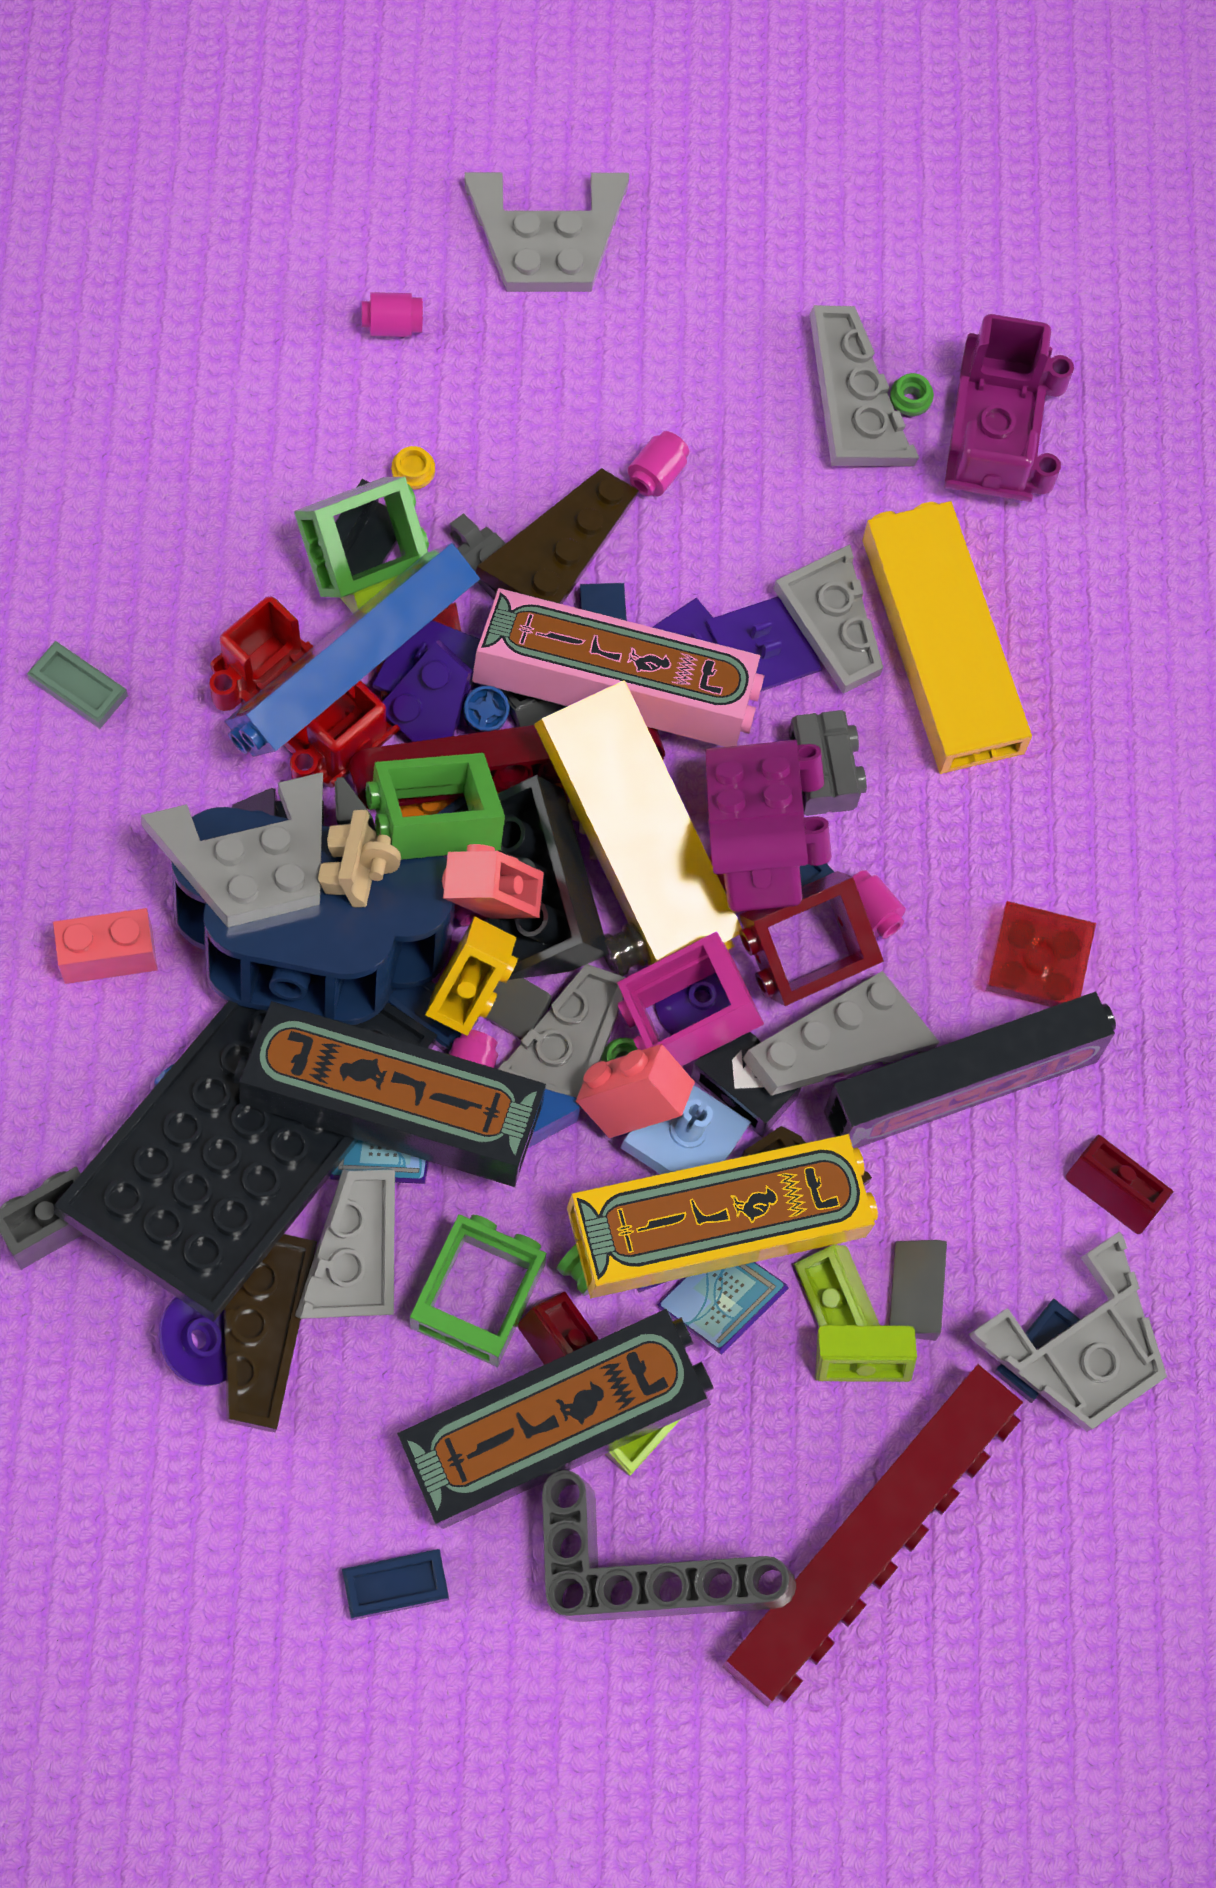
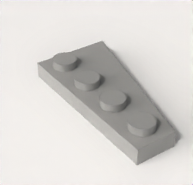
M814 305L809 315L831 466H915L919 456L914 445H909L904 434L905 423L900 411H895L887 393L890 389L884 374H879L872 358L875 352L855 306Z
M881 971L749 1049L742 1059L770 1095H775L822 1082L827 1076L842 1072L844 1075L861 1071L867 1065L878 1062L887 1064L898 1061L904 1055L914 1052L920 1054L934 1049L939 1044V1041L886 974Z

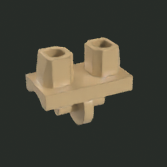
M354 810L351 824L330 826L327 837L328 849L333 857L343 858L342 862H326L321 864L318 875L319 883L325 894L346 895L352 907H366L372 880H382L384 874L393 873L398 870L401 862V853L397 848L390 845L391 838L383 834L377 837L376 831L368 825L370 815L367 810Z

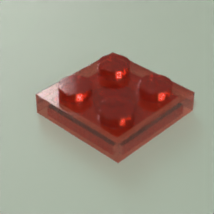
M1006 901L985 991L1049 1007L1081 997L1096 923Z

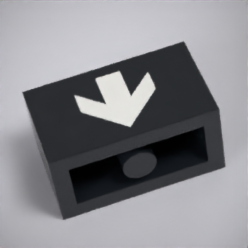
M748 1032L701 1056L694 1063L691 1078L718 1101L751 1122L749 1127L763 1137L798 1098L801 1087L770 1095L742 1059L749 1049L761 1043L754 1034Z

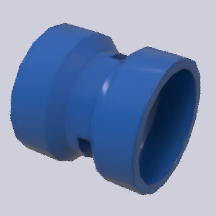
M481 686L475 688L468 695L464 704L463 715L467 725L478 733L499 730L504 726L508 718L509 703L501 690L493 686Z

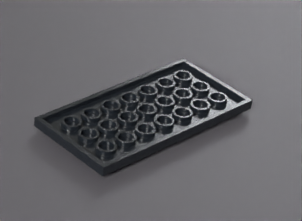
M230 1000L54 1205L55 1215L212 1322L217 1319L358 1142V1139L240 1104L239 1085L234 1084L236 1068L242 1056L249 1058L254 1044L250 1043L254 1022L258 1016L265 1017L267 1011L239 1006L238 1003ZM388 1002L375 1017L366 1022L353 1025L432 1049L436 1044L438 1036Z

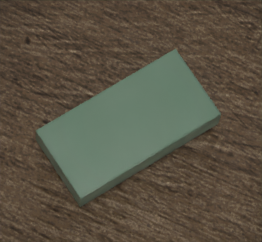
M57 641L49 647L27 673L29 681L99 729L128 697L127 689Z

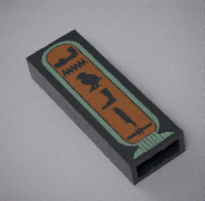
M1092 992L835 1083L825 1106L824 1114L834 1137L849 1134L853 1148L865 1146L1097 1063L1115 1035L1116 1022L1114 1015L1106 1003H1101L1097 992Z
M271 1001L265 1017L258 1016L256 1018L250 1036V1043L254 1044L249 1058L245 1056L240 1058L234 1075V1084L239 1085L240 1104L512 1187L516 1186L543 1106L546 1089L545 1083Z
M664 1309L398 1432V1437L435 1524L443 1529L546 1482L548 1477L555 1472L572 1470L710 1406L711 1403L706 1392L714 1389L702 1361L695 1365L691 1362L686 1347L694 1343L682 1317L673 1321L668 1310Z

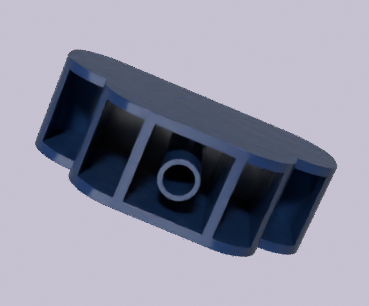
M216 807L199 812L192 817L200 841L287 821L288 818L273 816L259 810L248 811L232 807ZM323 825L321 864L326 862H342L343 857H333L328 849L327 837L330 827ZM444 856L402 859L398 870L393 873L384 874L383 879L380 881L372 880L366 907H352L346 895L325 894L320 884V905L227 927L172 863L175 924L180 934L189 943L205 950L207 980L212 989L221 998L238 1003L239 1006L268 1011L271 1001L350 1025L366 1022L380 1013L389 1000L392 988L406 989L424 985L433 980L442 971L446 964L452 941L455 903L443 899L442 875L447 865V859Z

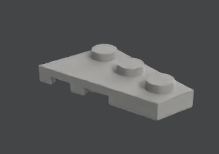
M850 544L776 580L773 588L843 694L880 676L883 670L871 620L867 618L863 604V590L860 579H857L852 563L854 557Z
M586 964L553 1002L551 1009L536 1027L527 1033L522 1039L520 1046L498 1069L545 1083L548 1090L577 1098L584 1082L583 1077L586 1071L602 1059V1054L620 1010L617 1003L624 1000L617 982L626 977Z
M343 1169L295 1314L296 1317L303 1319L394 1315V1169Z

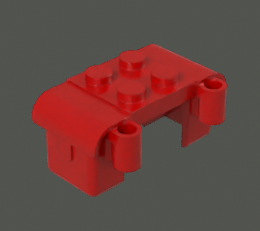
M272 596L265 597L221 634L220 645L222 653L210 663L211 669L214 672L209 682L214 706L222 711H230L240 703L242 705L246 704L314 647L309 641L305 643L300 638L298 619L276 598ZM362 681L356 683L284 744L293 754L290 759L292 779L323 772V783L333 788L335 781H337L336 778H345L351 773L348 764L354 754L364 749L382 746L400 730L397 724L392 726L386 721L385 704Z

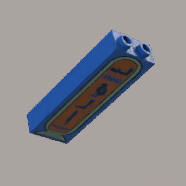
M453 543L425 553L224 722L231 729L228 733L229 738L242 753L247 754L250 752L253 757L276 752L479 581V576Z

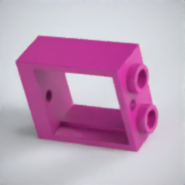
M717 931L617 982L624 997V1000L617 1003L628 1026L631 1028L636 1025L640 1033L639 1036L633 1038L637 1049L644 1050L662 1044L681 1066L764 1025L741 974ZM717 973L731 1005L660 1041L646 1008Z

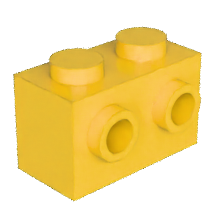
M474 916L434 987L425 1015L468 1036L478 1017L480 1016L485 1019L489 1014L497 997V993L493 991L498 982L506 983L516 966L518 958L512 956L516 937Z

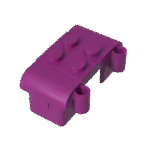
M988 314L982 320L979 334L969 333L967 335L944 488L1032 502L1033 495L1031 493L1047 494L1053 490L1061 469V462L1055 455L1050 453L1038 456L1045 396L1057 397L1066 392L1074 370V364L1071 359L1063 355L1051 358L1053 349L1050 347L1051 327L1047 323Z
M797 740L706 749L712 866L715 874H724L728 907L734 912L799 905L802 901L800 866L807 864L814 866L823 865L829 862L832 857L828 821L819 816L804 817L802 791H817L824 785L821 748L814 744L798 745Z

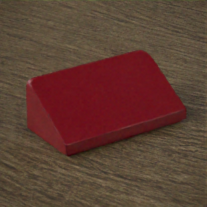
M1099 1134L1066 1174V1180L1136 1234H1141L1174 1192Z
M565 1291L533 1307L518 1323L519 1330L544 1365L599 1340Z

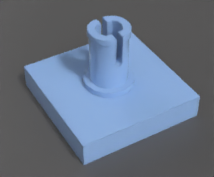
M694 1085L682 1116L630 1132L620 1148L659 1174H665L725 1161L751 1122Z

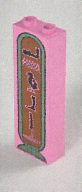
M498 588L476 651L472 682L570 706L625 680L647 727L729 747L737 746L740 732L750 733L756 707L749 706L748 702L749 700L758 702L765 675L756 673L760 659L758 654Z

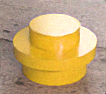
M406 447L397 453L392 461V476H405L407 484L413 490L423 488L434 478V459L421 447Z

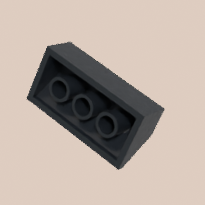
M535 775L498 793L505 815L501 850L498 851L518 858L519 861L544 872L539 918H488L489 924L516 937L512 956L518 958L508 980L570 972L608 955V947L564 789ZM466 808V809H464V810H462V811H460V812H466V811H469V809Z

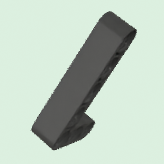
M567 1470L555 1472L548 1477L543 1486L546 1598L553 1611L570 1621L586 1622L776 1609L785 1606L795 1594L796 1582L794 1575L782 1561L769 1556L598 1568L596 1498L592 1487L579 1475ZM578 1485L580 1493L577 1502L571 1507L561 1508L559 1504L561 1491L567 1486ZM569 1535H580L582 1543L579 1552L573 1557L563 1558L560 1550L563 1540ZM770 1570L781 1572L782 1585L780 1589L774 1594H761L758 1587L761 1576ZM719 1574H729L732 1579L730 1592L722 1598H712L709 1592V1585L712 1579ZM672 1577L680 1578L682 1592L679 1597L670 1602L662 1601L660 1587L663 1582ZM630 1581L633 1587L631 1598L625 1604L614 1605L611 1599L613 1587L618 1582ZM581 1584L584 1593L580 1604L574 1608H565L562 1601L564 1591L570 1585Z

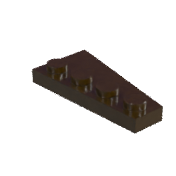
M601 468L479 564L475 571L480 580L497 590L500 588L563 604L634 503L639 490Z
M284 1234L224 1309L228 1423L274 1433L277 1430L301 1320L295 1314L314 1259L317 1241Z

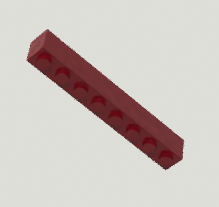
M977 1364L795 1579V1594L791 1601L783 1607L770 1609L726 1660L723 1668L767 1707L776 1697L785 1703L804 1681L796 1674L804 1663L809 1659L817 1665L834 1645L835 1641L828 1635L841 1621L849 1627L867 1604L860 1597L871 1583L880 1590L896 1571L898 1566L891 1560L902 1546L911 1552L926 1535L929 1529L922 1523L933 1509L942 1515L957 1498L960 1492L953 1486L964 1472L970 1478H973L991 1457L984 1451L990 1441L997 1437L1003 1442L1021 1420L1014 1413L1023 1401Z

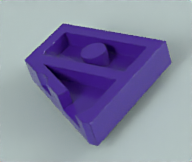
M440 640L436 641L383 701L386 707V717L395 725L397 724L400 730L413 742L454 736L455 729L459 726L463 710L462 702L464 694L468 691L473 670Z

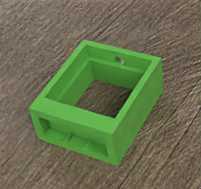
M405 476L383 477L294 511L320 597L342 598L400 575L425 553H428V537L419 524L415 510V494L410 485L407 484ZM384 497L401 557L352 576L333 516Z
M484 753L374 763L373 781L366 783L367 806L369 810H376L377 813L375 816L377 837L382 834L391 838L390 845L397 848L401 853V860L448 855V852L467 851V845L471 844L488 845L494 847L495 851L501 850L505 815ZM464 793L469 811L403 817L398 799Z
M458 1214L410 1315V1329L498 1367L545 1267L547 1253L541 1251V1245L532 1238L521 1234H515L514 1238L496 1231L497 1225L482 1216L473 1214L469 1219ZM464 1242L527 1269L497 1335L434 1307Z

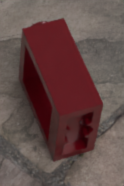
M839 871L803 886L802 901L797 906L751 910L739 915L744 929L739 931L742 944L750 956H755L760 971L755 973L758 986L766 998L770 997V999L784 1006L884 962L854 878ZM829 900L849 956L788 983L768 927Z

